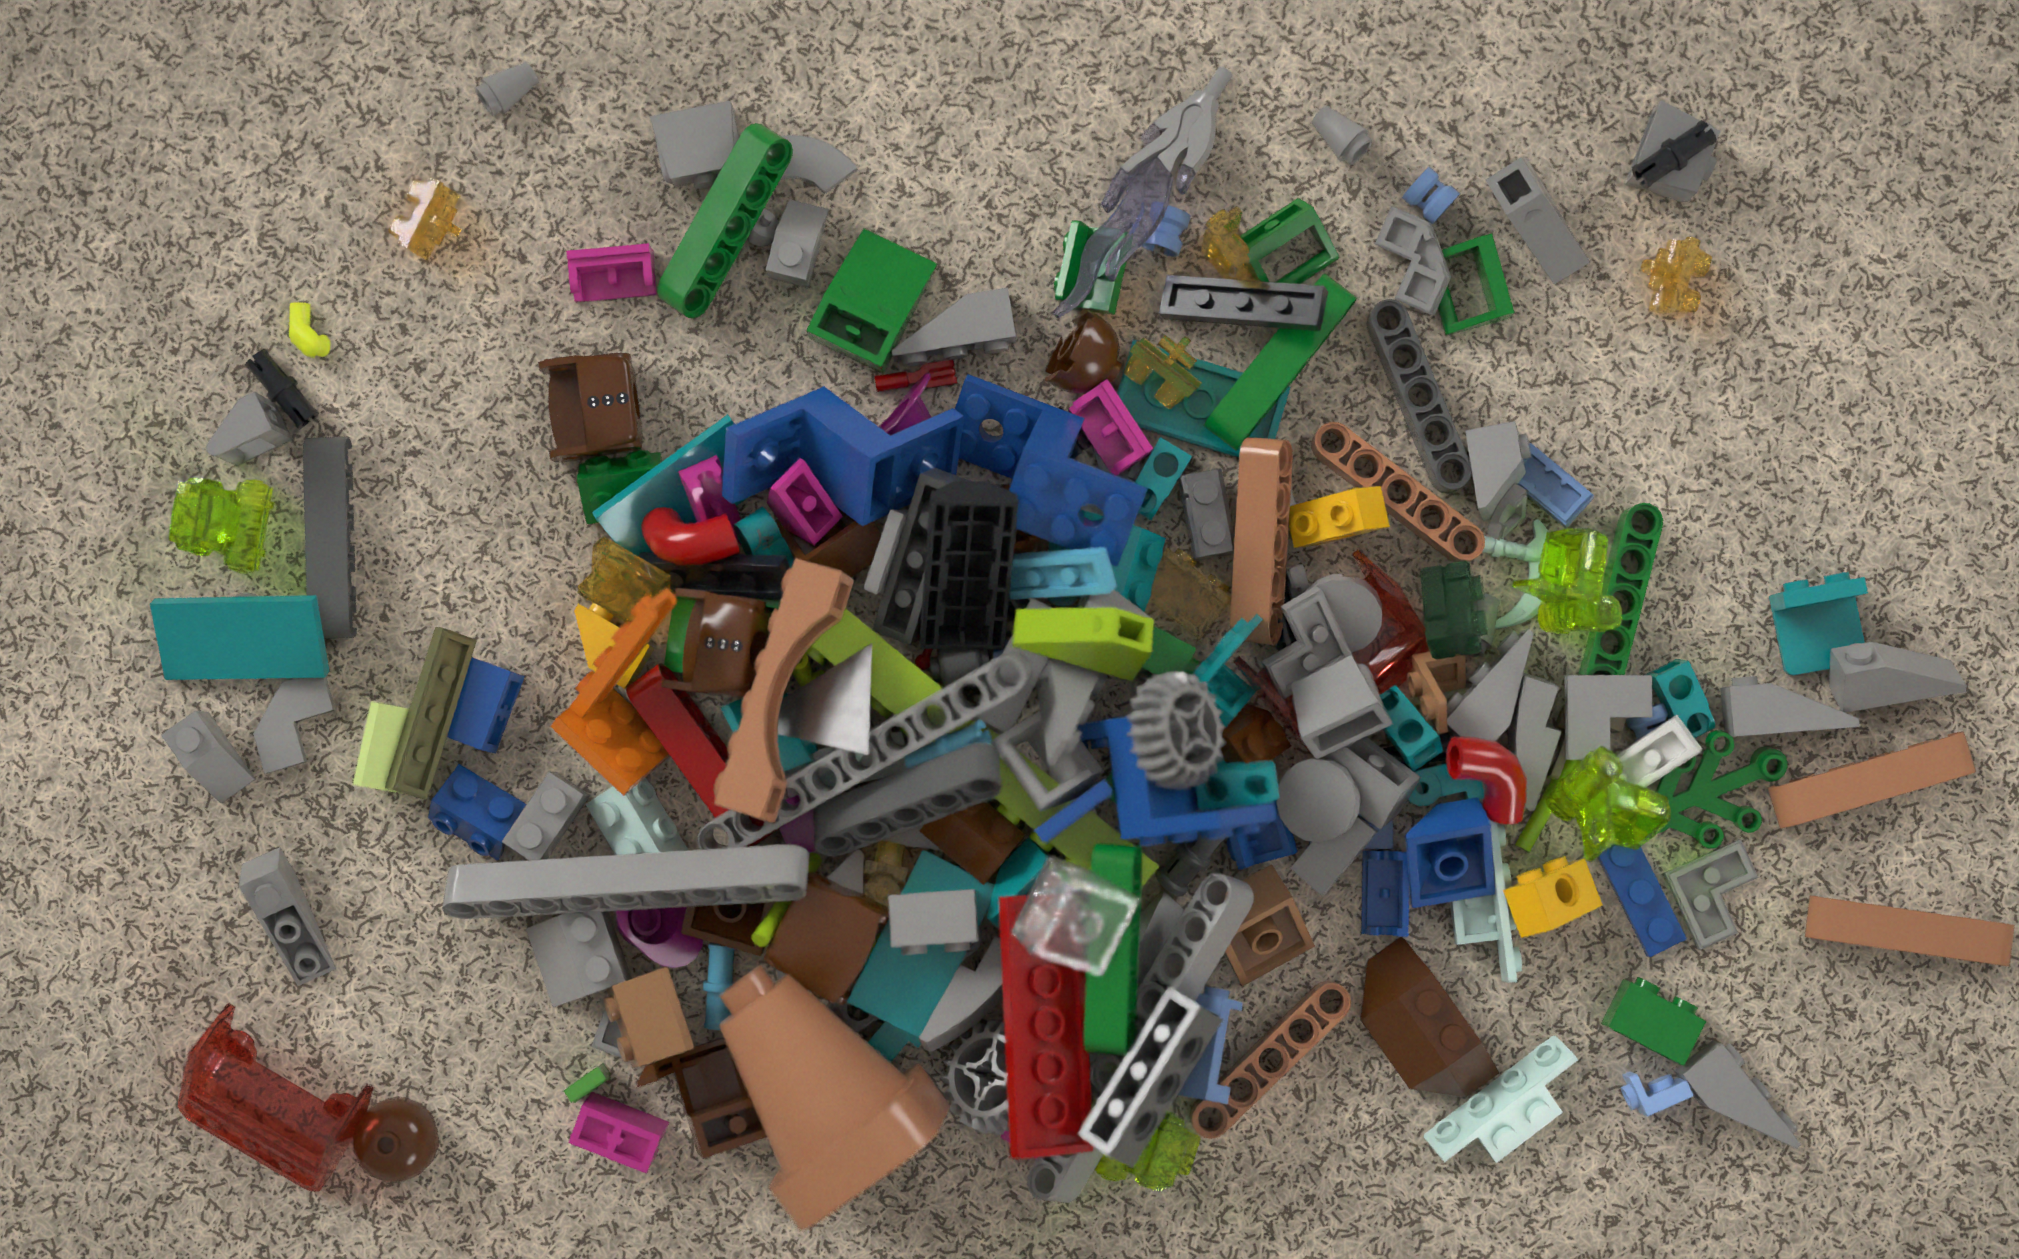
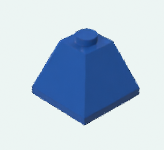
M1478 797L1437 804L1405 834L1412 908L1495 894L1491 823Z

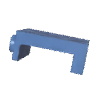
M1205 987L1204 994H1199L1195 1001L1222 1018L1223 1021L1179 1091V1096L1228 1104L1230 1087L1218 1085L1217 1083L1230 1010L1242 1011L1243 1002L1229 999L1230 991Z

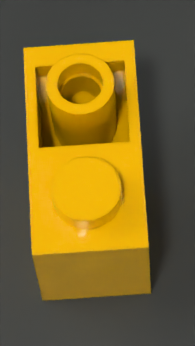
M593 602L588 609L578 603L574 612L588 668L596 671L598 668L593 665L594 661L609 646L614 647L616 643L612 640V636L620 627L611 623L614 614ZM648 643L645 645L617 685L626 689L636 681L655 649Z

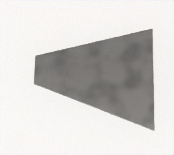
M872 643L782 699L778 715V734L868 755Z

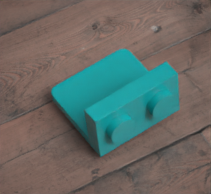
M1849 572L1824 576L1825 584L1812 587L1809 586L1808 579L1784 583V592L1769 595L1783 670L1787 675L1792 676L1830 669L1832 648L1865 643L1855 597L1868 593L1865 577L1851 579Z
M1258 614L1249 622L1241 618L1216 645L1215 650L1192 674L1196 675L1198 682L1207 683L1209 694L1216 695L1214 705L1216 709L1222 710L1219 719L1220 724L1225 727L1256 693L1251 686L1228 668L1225 663L1263 620Z

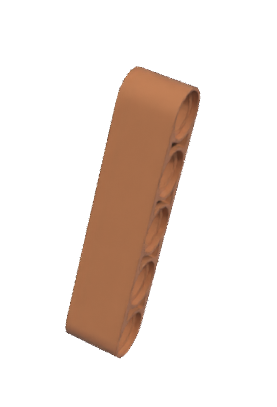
M1329 422L1321 426L1314 434L1311 441V449L1319 461L1355 488L1381 486L1386 512L1454 563L1464 564L1474 560L1482 553L1485 547V538L1483 532L1476 525L1348 427L1339 422ZM1326 433L1337 435L1342 443L1340 452H1327L1321 444L1322 435ZM1359 458L1370 460L1374 466L1373 477L1362 478L1358 476L1354 469L1355 460ZM1398 483L1406 489L1407 499L1405 503L1396 504L1389 499L1387 494L1389 484ZM1431 508L1438 513L1440 518L1438 528L1429 529L1422 524L1420 514L1423 509ZM1463 533L1470 537L1473 543L1470 554H1461L1455 549L1453 542L1456 534Z
M1247 437L1240 448L1230 629L1241 618L1249 622L1258 614L1263 619L1244 642L1275 645L1282 634L1283 622L1278 623V618L1282 620L1283 611L1280 606L1284 604L1293 463L1292 445L1288 440Z
M1964 731L1948 734V737L1931 739L1910 745L1908 749L1896 752L1893 750L1869 757V760L1863 762H1852L1828 769L1829 772L1817 775L1811 774L1790 780L1788 784L1768 787L1779 827L1785 828L1975 773L1976 768Z
M1810 896L1805 937L2010 967L2015 925Z
M1323 981L1315 985L1218 1079V1085L1227 1087L1235 1078L1243 1077L1248 1079L1251 1087L1247 1096L1235 1099L1229 1095L1228 1104L1197 1099L1190 1109L1189 1117L1195 1131L1200 1136L1208 1139L1218 1138L1223 1135L1346 1016L1351 1006V999L1347 990L1332 981ZM1334 989L1340 995V1004L1334 1011L1325 1012L1319 1004L1320 996L1326 990ZM1296 1019H1306L1310 1024L1309 1035L1301 1041L1292 1040L1289 1035L1290 1025ZM1267 1048L1277 1049L1281 1057L1277 1067L1271 1070L1262 1069L1259 1065V1055ZM1206 1107H1215L1220 1111V1121L1211 1128L1202 1127L1198 1123V1115Z

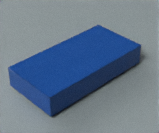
M1105 779L1101 780L1034 831L1043 843L1049 842L1110 797L1113 790Z

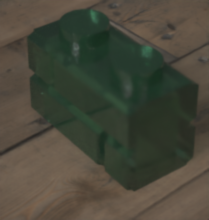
M1467 561L1448 563L1445 567L1436 565L1422 568L1420 579L1425 635L1432 658L1437 660L1455 657L1456 654L1462 656L1480 653L1482 650L1481 636L1488 635L1485 610L1478 611L1477 601L1485 600L1481 575L1474 576L1470 562Z

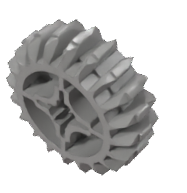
M1184 672L1164 673L1163 675H1157L1152 679L1146 680L1144 686L1137 688L1138 697L1130 701L1134 713L1127 716V719L1132 723V731L1127 735L1133 738L1134 743L1130 752L1138 754L1137 767L1146 769V778L1148 780H1155L1158 787L1180 790L1207 782L1208 776L1216 773L1215 763L1223 760L1219 751L1220 747L1226 745L1225 741L1221 738V730L1225 728V726L1220 724L1219 719L1222 710L1216 709L1214 705L1216 695L1208 693L1206 682H1198L1196 675H1188Z
M991 1019L987 1021V1024L977 1023L974 1025L973 1033L964 1032L961 1035L962 1045H949L955 1055L953 1059L943 1061L950 1070L948 1075L940 1079L950 1085V1088L943 1096L946 1100L953 1101L949 1111L954 1115L960 1116L959 1122L964 1126L972 1127V1129L979 1133L986 1134L989 1132L990 1134L1001 1135L1004 1134L1005 1130L1009 1131L1004 1021ZM987 1073H992L1004 1077L1005 1081L996 1080L995 1078L988 1077Z

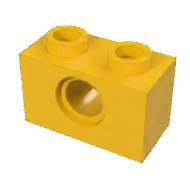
M1381 486L1353 488L1290 506L1289 528L1294 548L1327 544L1390 527Z
M1566 856L1552 859L1542 864L1543 872L1541 868H1536L1516 876L1519 883L1503 890L1521 938L1554 930L1602 906L1585 858L1568 862Z

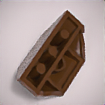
M1399 937L1368 959L1360 1021L1409 1089L1467 1097L1499 1074L1482 1041L1431 970L1403 937Z

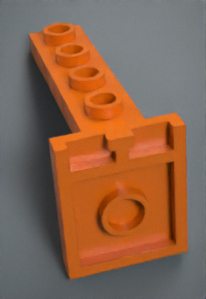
M668 588L664 589L654 598L647 594L634 606L630 613L635 618L632 622L630 620L625 622L612 636V640L616 643L614 647L609 646L597 657L593 665L598 669L595 673L593 671L589 672L578 683L575 690L579 692V695L571 706L561 713L550 726L623 796L670 756L639 712L614 689L676 605V596Z

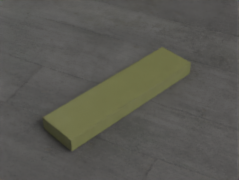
M435 626L385 788L420 799H428L474 652L476 639Z

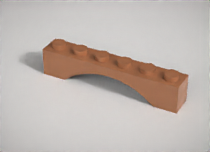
M795 558L792 569H788L782 581V592L784 594L779 609H775L770 617L768 625L770 636L766 648L760 651L756 659L755 672L757 675L752 690H748L743 698L741 706L743 717L739 729L730 738L728 744V754L730 756L725 771H722L716 780L714 787L716 799L714 804L773 824L775 823L788 783L781 765L777 741L778 715L783 693L794 668L807 649L824 632L842 619L854 580L842 571Z

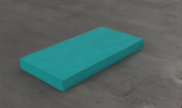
M1133 340L1117 394L1139 428L1239 458L1240 448L1237 451L1203 425L1243 372ZM1288 387L1249 437L1276 438L1291 387Z
M728 414L592 512L596 520L633 566V562L640 552L653 553L645 542L641 528L643 518L648 512L660 507L672 508L678 512L683 523H697L678 471L715 455L719 458L722 469H724L726 428L735 424ZM745 498V499H743V500H741V501H739V502H736L735 505L738 506L740 503H742V502H743L744 500H746L747 498Z
M317 595L155 598L150 603L165 680L325 678L330 672Z
M922 850L901 894L975 889L979 929L990 906L995 885L989 882L983 885L967 871ZM889 920L847 1002L919 1038L968 950L945 952L944 944L927 945L928 953L902 955V946L892 947Z

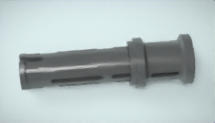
M1236 807L1216 808L1215 810L1228 809V808H1236ZM1198 831V840L1180 842L1176 846L1177 853L1168 864L1160 866L1155 871L1157 880L1172 894L1183 897L1188 892V884L1199 871H1205L1210 866V855L1226 837L1200 838V832Z

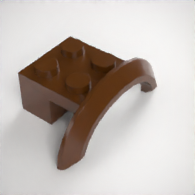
M724 1037L648 1064L636 1083L637 1088L657 1082L659 1079L674 1073L697 1154L703 1159L767 1138Z

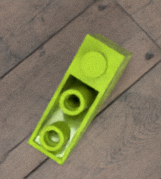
M1115 607L1018 609L1015 613L1012 647L1133 681L1151 654L1154 619Z

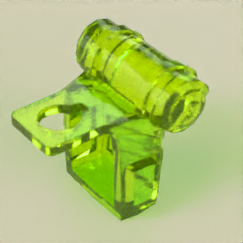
M192 477L186 482H178L168 540L174 542L177 549L194 555L209 556L212 551L224 555L223 565L228 566L229 569L239 574L259 571L261 557L266 556V550L263 549L270 510L274 509L275 502L271 501L274 488L258 479L238 482L236 490H225L221 482L206 478Z
M1567 528L1547 532L1538 565L1539 578L1513 580V588L1535 596L1542 601L1538 608V622L1540 628L1546 633L1605 632L1606 630L1616 629L1621 625L1622 609L1619 601L1614 596L1602 594V581L1608 549L1607 536L1590 528Z
M1600 746L1594 751H1590L1574 770L1553 787V791L1546 798L1547 807L1554 816L1564 821L1576 819L1582 832L1585 860L1593 862L1612 844L1634 850L1639 849L1671 820L1668 798L1653 790L1620 778L1619 776L1623 772L1622 762L1614 752L1607 750L1605 746ZM1594 836L1598 837L1599 839L1598 843L1595 845Z
M1167 1111L1133 1167L1103 1154L1094 1170L1101 1178L1107 1181L1125 1180L1128 1173H1131L1135 1176L1137 1184L1151 1190L1163 1191L1165 1188L1173 1187L1177 1173L1182 1175L1190 1174L1201 1138L1186 1128L1183 1119ZM1187 1147L1186 1155L1183 1158L1185 1148Z

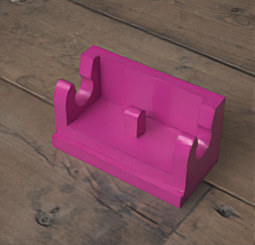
M649 243L566 251L570 291L574 293L575 302L657 295L654 251Z
M1108 379L1073 402V406L1069 408L1072 414L1085 418L1081 429L1112 475L1118 476L1148 457L1153 451V447Z
M717 455L678 471L696 521H705L726 513L738 544H740L733 525L741 519L735 503L731 504L722 497L723 469Z
M591 1092L581 1106L568 1143L647 1174L656 1158L659 1144L666 1133L669 1122Z

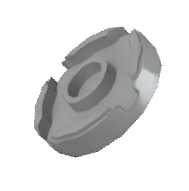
M1331 574L1317 579L1306 589L1308 591L1315 586L1322 589L1351 653L1365 648L1376 638L1382 626V603L1377 591L1365 580L1356 576L1354 579L1344 577V574Z
M1316 758L1296 763L1285 772L1278 785L1280 797L1276 800L1281 820L1291 833L1302 840L1320 843L1338 838L1352 828L1359 814L1361 797L1358 787H1355L1354 781L1351 778L1353 776L1347 768L1331 759L1319 758L1316 760Z

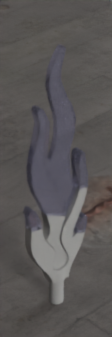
M1220 66L1203 91L1196 90L1187 100L1160 116L1143 133L1141 140L1145 147L1129 158L1112 179L1108 191L1101 202L1104 211L1110 213L1116 207L1127 188L1126 194L1114 213L1086 242L1076 285L1070 295L1053 311L1056 318L1064 316L1079 306L1091 292L1107 252L1124 232L1132 227L1107 260L1105 274L1110 282L1116 280L1120 267L1156 231L1164 218L1173 180L1183 159L1184 161L1178 171L1176 187L1181 195L1187 192L1191 181L1212 151L1216 132V114L1220 106L1217 99L1233 76L1228 69Z

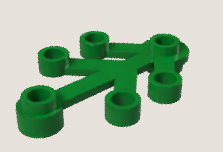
M1714 730L1706 737V749L1688 789L1674 795L1682 773H1687L1694 768L1696 764L1695 756L1686 761L1684 765L1678 766L1661 777L1656 791L1644 794L1637 801L1634 810L1636 822L1641 828L1650 833H1661L1668 828H1673L1694 837L1699 844L1706 848L1713 849L1718 847L1724 838V833L1718 825L1710 821L1699 823L1679 813L1696 806L1734 822L1737 828L1746 833L1755 832L1762 824V816L1756 809L1746 805L1739 807L1717 796L1759 779L1768 782L1781 779L1788 768L1787 758L1781 751L1770 746H1763L1753 752L1750 764L1712 779L1721 758L1731 754L1735 745L1734 739L1730 734L1722 730ZM1719 737H1724L1725 746L1721 750H1715V740ZM1771 759H1776L1778 763L1777 768L1773 772H1768L1766 769L1767 763ZM1661 806L1663 809L1662 816L1659 819L1652 820V810L1655 807ZM1751 812L1753 814L1752 823L1748 826H1743V816ZM1713 828L1715 831L1714 838L1709 842H1705L1703 838L1705 831Z

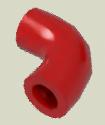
M660 507L648 512L641 524L642 534L648 547L658 558L677 565H701L740 553L726 513L705 521L685 524L678 512L672 508Z
M1477 737L1452 738L1449 741L1446 753V764L1450 777L1454 780H1478L1484 783L1485 793L1482 806L1489 820L1506 825L1520 823L1523 819L1527 802V777L1517 756L1496 741Z

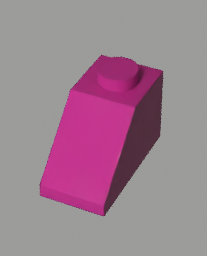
M799 459L770 488L766 503L783 527L813 545L843 517L806 462L802 459Z

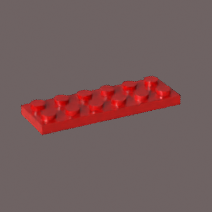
M1082 893L1000 896L999 918L1010 1158L1025 1159L1093 1152L1094 1146L1078 1135L1092 1112L1089 1052H1086L1084 1045L1086 977Z

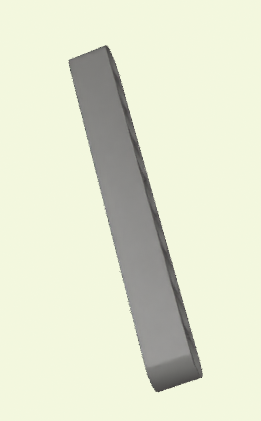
M1007 652L870 729L868 749L873 756L872 765H862L857 761L855 752L837 748L786 777L787 787L795 789L800 795L799 806L790 805L783 796L775 823L765 821L764 826L753 824L748 815L728 810L701 828L697 840L699 849L745 847L1016 694L1029 682L1032 675L1030 661L1019 652ZM1011 663L1018 668L1020 673L1018 683L1010 684L1001 678V664ZM966 684H974L981 689L983 700L980 704H971L965 699L963 688ZM929 705H937L944 710L946 715L945 724L936 725L928 719L927 708ZM892 726H901L906 729L909 734L908 745H899L894 742L891 737ZM821 767H828L834 771L837 777L835 786H828L821 781L819 776ZM714 828H721L728 834V846H722L716 842L713 836Z
M770 845L455 865L448 870L442 910L445 914L454 918L478 919L797 900L806 895L809 852L796 845Z
M1213 873L1202 881L1137 990L1135 1040L1168 986L1196 1001L1252 907L1254 894L1248 883L1220 873ZM1228 890L1227 899L1224 901V896ZM1206 927V933H1205V936L1203 937V931H1204V928ZM1185 962L1184 970L1181 974V968L1183 966V963ZM1098 1055L1090 1069L1092 1110L1125 1056ZM1094 1146L1093 1152L1038 1157L1028 1174L1027 1185L1029 1192L1038 1200L1059 1203L1074 1201L1081 1193L1104 1153Z

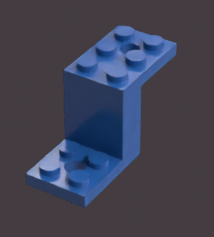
M968 374L964 380L955 410L964 416L959 459L1013 479L1009 491L1017 494L1018 499L1016 529L1071 550L1106 548L1110 564L1117 567L1147 488L1070 459L1085 418ZM987 419L998 421L1003 427V434L998 436L988 434L983 429L982 422ZM1087 504L1096 505L1102 510L1104 517L1100 520H1089L1083 515L1081 507Z
M825 386L726 428L722 497L731 504H734L772 487L799 459H802L806 462L835 506L861 526H864L888 515L890 509H901L911 504L920 473L937 468L956 475L964 416L952 408L890 436Z
M1127 717L1088 722L1084 725L1077 724L1075 728L1082 732L1079 739L1087 749V741H1090L1091 749L1106 747L1110 749L1121 840L1139 838L1140 846L1166 843L1165 835H1167L1168 842H1184L1198 840V831L1200 832V838L1212 839L1232 836L1231 827H1233L1234 835L1260 832L1259 823L1276 821L1274 803L1207 811V809L1199 810L1195 786L1180 790L1158 787L1155 780H1148L1146 778V769L1137 767L1138 754L1130 752L1134 743L1133 738L1127 735L1132 731V723Z

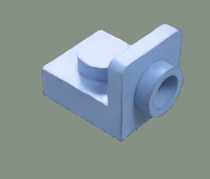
M1629 1071L1622 1074L1626 1085L1621 1087V1092L1627 1105L1631 1110L1637 1108L1640 1114L1647 1117L1693 1097L1687 1080L1681 1078L1673 1080L1671 1074L1649 1082L1647 1085L1650 1090L1645 1092L1636 1073Z

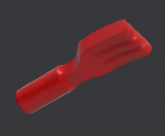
M954 360L926 363L915 372L907 373L903 371L874 376L876 390L881 392L909 387V385L915 384L926 373L931 374L926 388L957 384L956 370L953 368L955 366Z

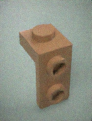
M1460 645L1412 655V672L1407 674V683L1411 696L1419 698L1424 719L1426 721L1431 720L1438 734L1447 733V702L1443 693L1466 688L1465 653Z

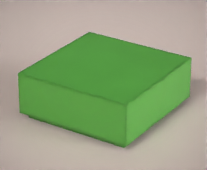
M602 1063L564 1089L563 1092L571 1103H575L609 1080L611 1073L605 1064Z

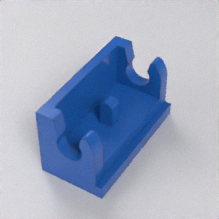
M472 657L447 737L476 749L496 754L525 676Z
M1362 850L1361 934L1409 937L1407 852Z

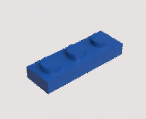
M1627 826L1591 844L1646 956L1652 957L1686 940L1687 938L1631 826Z

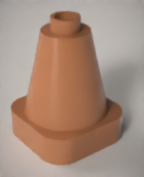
M760 965L719 995L732 1013L721 1022L719 1027L781 1167L768 1188L800 1231L820 1222L898 1168L926 1146L939 1132L951 1105L922 1065L917 1064L904 1072L899 1071L790 974L773 982Z

